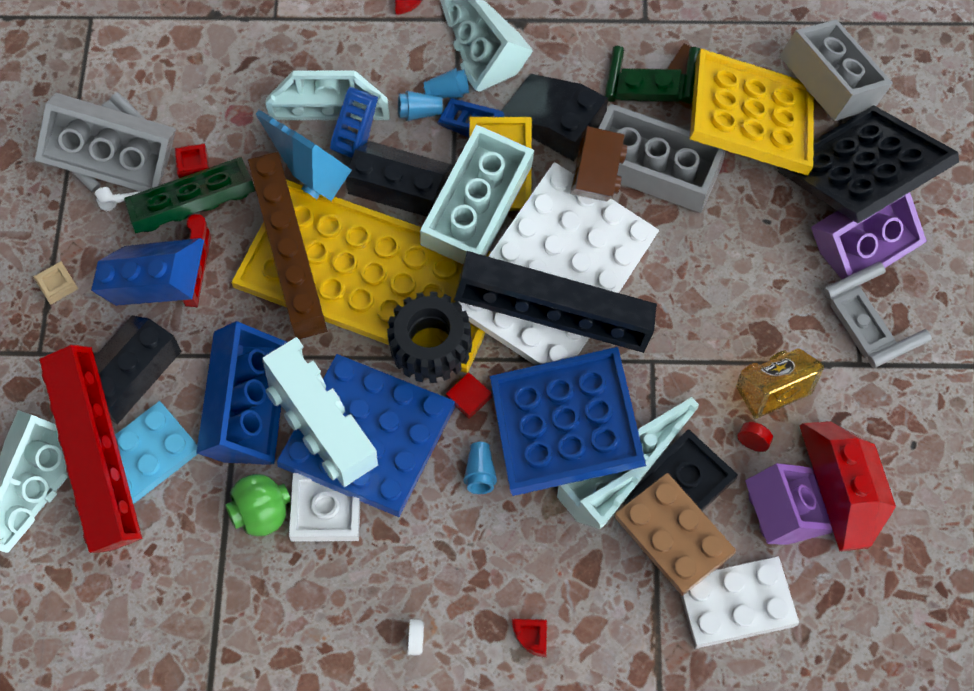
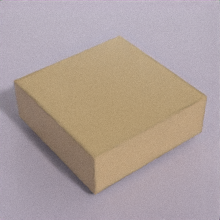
M62 261L34 276L35 281L50 305L78 290L77 285Z

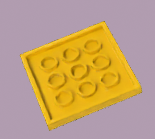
M700 49L696 57L690 140L782 167L789 171L809 175L813 168L814 97L797 78Z

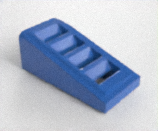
M353 87L348 88L331 139V150L352 158L355 150L368 142L378 100L377 96ZM354 101L366 105V110L354 106ZM351 114L362 117V121L350 117ZM348 126L359 130L358 133L348 130Z
M451 98L440 116L438 124L466 137H470V120L468 123H465L469 115L471 117H505V115L500 110ZM458 110L461 111V114L458 117V119L453 120Z

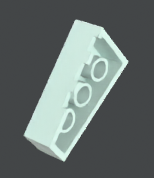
M295 337L262 358L269 386L266 389V393L275 406L280 404L286 411L284 416L293 430L299 428L305 436L303 441L308 450L313 455L318 453L324 460L322 466L327 475L332 480L337 478L343 487H346L378 466L377 451L353 416L349 414L344 417L345 409L339 396L333 388L329 391L325 390L326 385L320 375V369L314 361L307 364L302 353L304 346Z

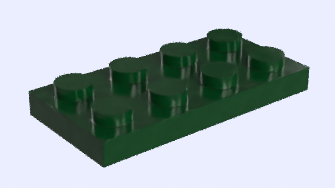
M238 157L125 197L124 199L131 224L137 234L140 232H152L158 229L160 225L171 221L179 222L185 220L190 214L201 210H213L221 203L229 200L244 199L249 193L256 191L242 157Z

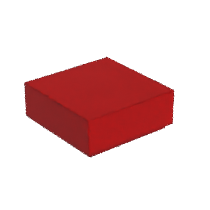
M205 143L175 148L179 178L209 168Z
M468 372L446 393V398L455 401V407L470 419L492 398V392Z

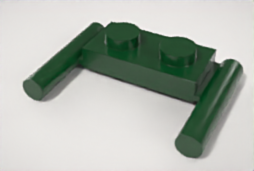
M614 46L604 96L608 98V102L619 99L627 101H682L687 104L693 103L696 57L700 48L691 47L689 49L686 73L682 74L681 69L622 68L621 70L624 48L622 46Z

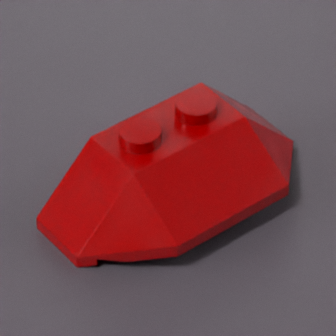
M831 421L802 423L800 425L802 436L839 552L870 548L896 508L876 445Z

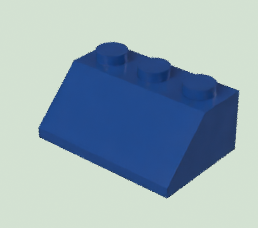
M196 238L123 246L98 261L91 291L115 306L193 299L204 240Z

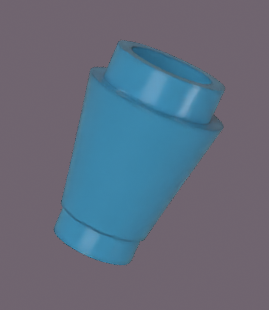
M455 68L429 81H425V93L442 98H463V94L469 93L465 70L457 71Z
M411 91L398 95L399 118H406V121L442 115V97Z
M475 442L470 445L464 483L467 485V490L473 494L490 493L494 490V485L497 483L490 445L485 442Z

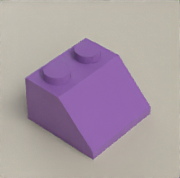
M776 463L745 480L749 491V500L755 508L760 522V532L766 539L767 544L788 545L833 533L813 468Z

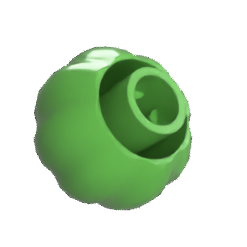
M252 474L241 478L235 483L230 491L232 501L225 504L235 529L244 526L243 529L246 534L266 536L278 530L286 518V504L291 502V498L284 483L277 485L268 476Z

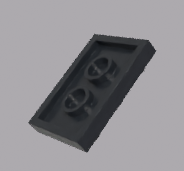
M688 429L658 457L622 504L624 506L668 473L703 512L737 479L738 474Z

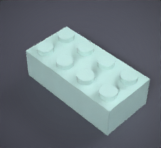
M476 124L420 230V245L461 264L464 263L467 251L486 256L532 167L534 150Z

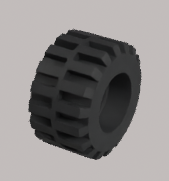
M423 292L417 293V298L414 300L410 297L404 299L403 307L397 305L394 309L395 316H390L387 335L392 358H394L398 369L403 368L404 375L410 378L414 374L418 382L423 383L424 378H429L430 383H437L436 378L442 377L444 381L450 379V372L453 371L457 375L462 370L461 363L467 364L469 360V352L472 349L469 316L466 310L462 311V305L458 301L451 303V297L446 294L440 298L437 292H430V296H424ZM426 328H438L449 335L443 343L435 347H421L412 341L419 331Z

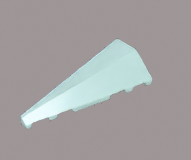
M691 397L638 429L646 462L645 467L558 486L557 493L559 501L577 522L601 529L698 409L699 404Z

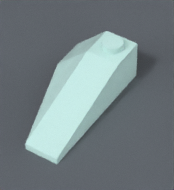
M440 0L447 25L452 27L456 38L453 42L454 48L460 52L463 61L460 64L461 70H465L467 80L476 91L480 92L519 73L533 50L520 33L485 0Z
M20 410L17 411L0 455V551L6 553L12 549L35 521L34 517L44 505L54 499L57 495L56 491L68 478L63 450L58 441L56 424Z

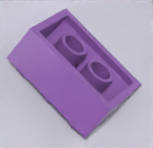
M910 192L858 224L839 211H836L811 227L820 254L841 279L877 262H881L886 268L927 242Z

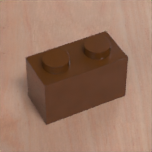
M588 126L581 134L570 194L605 202L609 201L614 194H618L622 176L617 175L619 163H624L627 154V145L623 144L625 134Z

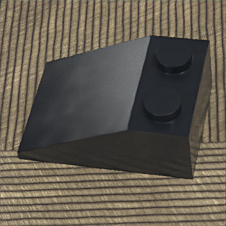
M530 73L502 111L505 117H532V139L575 161L578 155L582 132L587 126L599 128L607 112L608 98L580 83Z

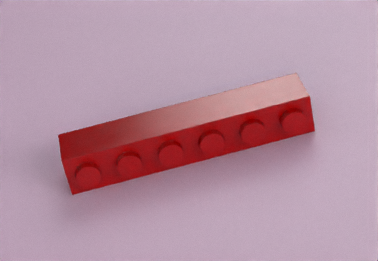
M69 345L40 358L42 379L46 384L50 400V410L54 415L58 431V441L63 450L67 475L71 481L75 497V507L79 512L83 528V538L89 553L110 552L142 540L92 347Z

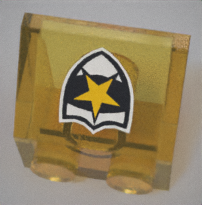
M800 348L790 352L783 350L773 355L768 362L761 365L753 363L745 367L741 371L736 388L754 419H758L813 394L824 366L819 360Z

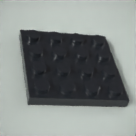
M873 105L814 140L813 168L809 175L789 171L778 166L777 168L780 174L858 224L959 163L958 151Z

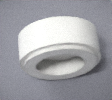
M409 619L408 655L420 656L422 654L424 622L422 620Z

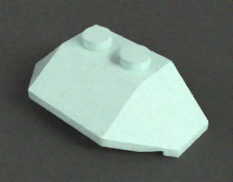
M292 71L266 98L268 115L275 120H338L349 87H353L378 97L373 120H390L388 98L356 71ZM356 101L353 103L354 106L366 110V105ZM351 114V116H350V117L355 118V119H357V120H362V119H363L362 117H359V116L354 115V114Z

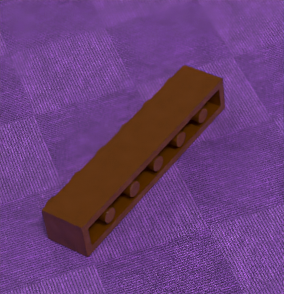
M279 152L248 159L295 337L303 339L328 332Z

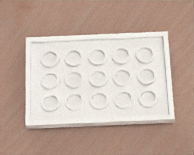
M554 162L488 257L619 293L659 232V229L613 199L605 202L570 194L574 174ZM459 302L462 305V311L466 310L470 323L534 365L578 356L589 339L574 333Z

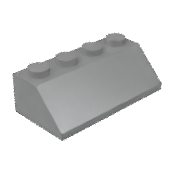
M55 93L45 105L35 161L142 192L161 184L170 158L176 128Z

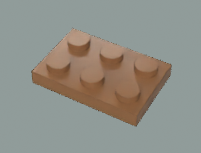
M668 473L615 513L614 518L681 596L685 595L736 553V549Z

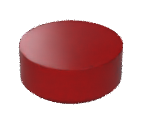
M756 422L744 423L737 435L741 444L757 452L767 451L773 441L771 431L764 425Z

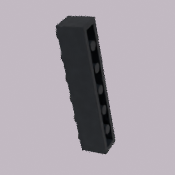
M470 251L466 253L454 301L642 353L645 352L655 329L656 303Z

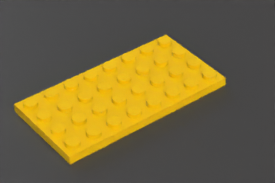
M286 180L325 322L389 345L387 329H389L388 321L390 316H395L394 309L397 305L404 306V299L410 297L414 300L417 298L416 294L423 292L424 296H430V292H437L438 297L442 298L446 294L451 297V303L455 302V293L463 264L421 246L420 230L422 227L337 197L330 201L320 194L318 199H315L301 189L303 185ZM263 221L231 283L235 289L287 307ZM470 323L472 349L469 352L467 364L461 363L462 370L460 371L466 374L469 372L486 334L472 323ZM426 328L419 331L412 341L421 347H435L443 343L449 335L438 328Z

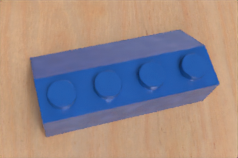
M238 321L214 331L197 454L223 463L272 465L275 463L281 405L275 406L266 393V389L269 386L262 358L286 344L287 341Z

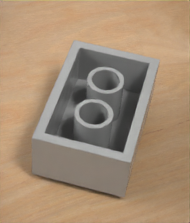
M838 20L795 30L779 56L788 66V69L795 74L806 87V90L824 108V111L834 121L859 114L873 105L877 106L893 84Z

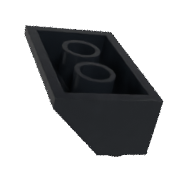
M368 141L355 150L348 166L352 170L346 178L348 194L428 217L455 165Z
M132 315L95 356L110 418L117 425L182 352L174 335L149 318Z

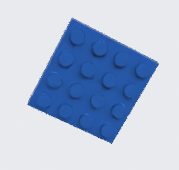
M618 347L490 376L512 496L646 466Z
M336 354L323 378L326 385L325 390L334 389L344 406V417L351 414L377 451L378 466L346 487H343L337 478L332 480L327 475L322 466L324 460L318 453L313 455L308 450L303 441L305 436L299 428L294 430L277 460V465L279 468L310 478L315 483L351 498L354 496L363 503L400 517L455 409V401Z

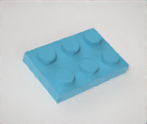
M161 401L157 402L115 434L133 504L197 455L196 442Z

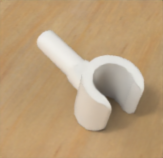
M102 187L95 191L96 201L104 211L114 209L117 203L125 201V197L140 193L138 191L113 195L108 187Z

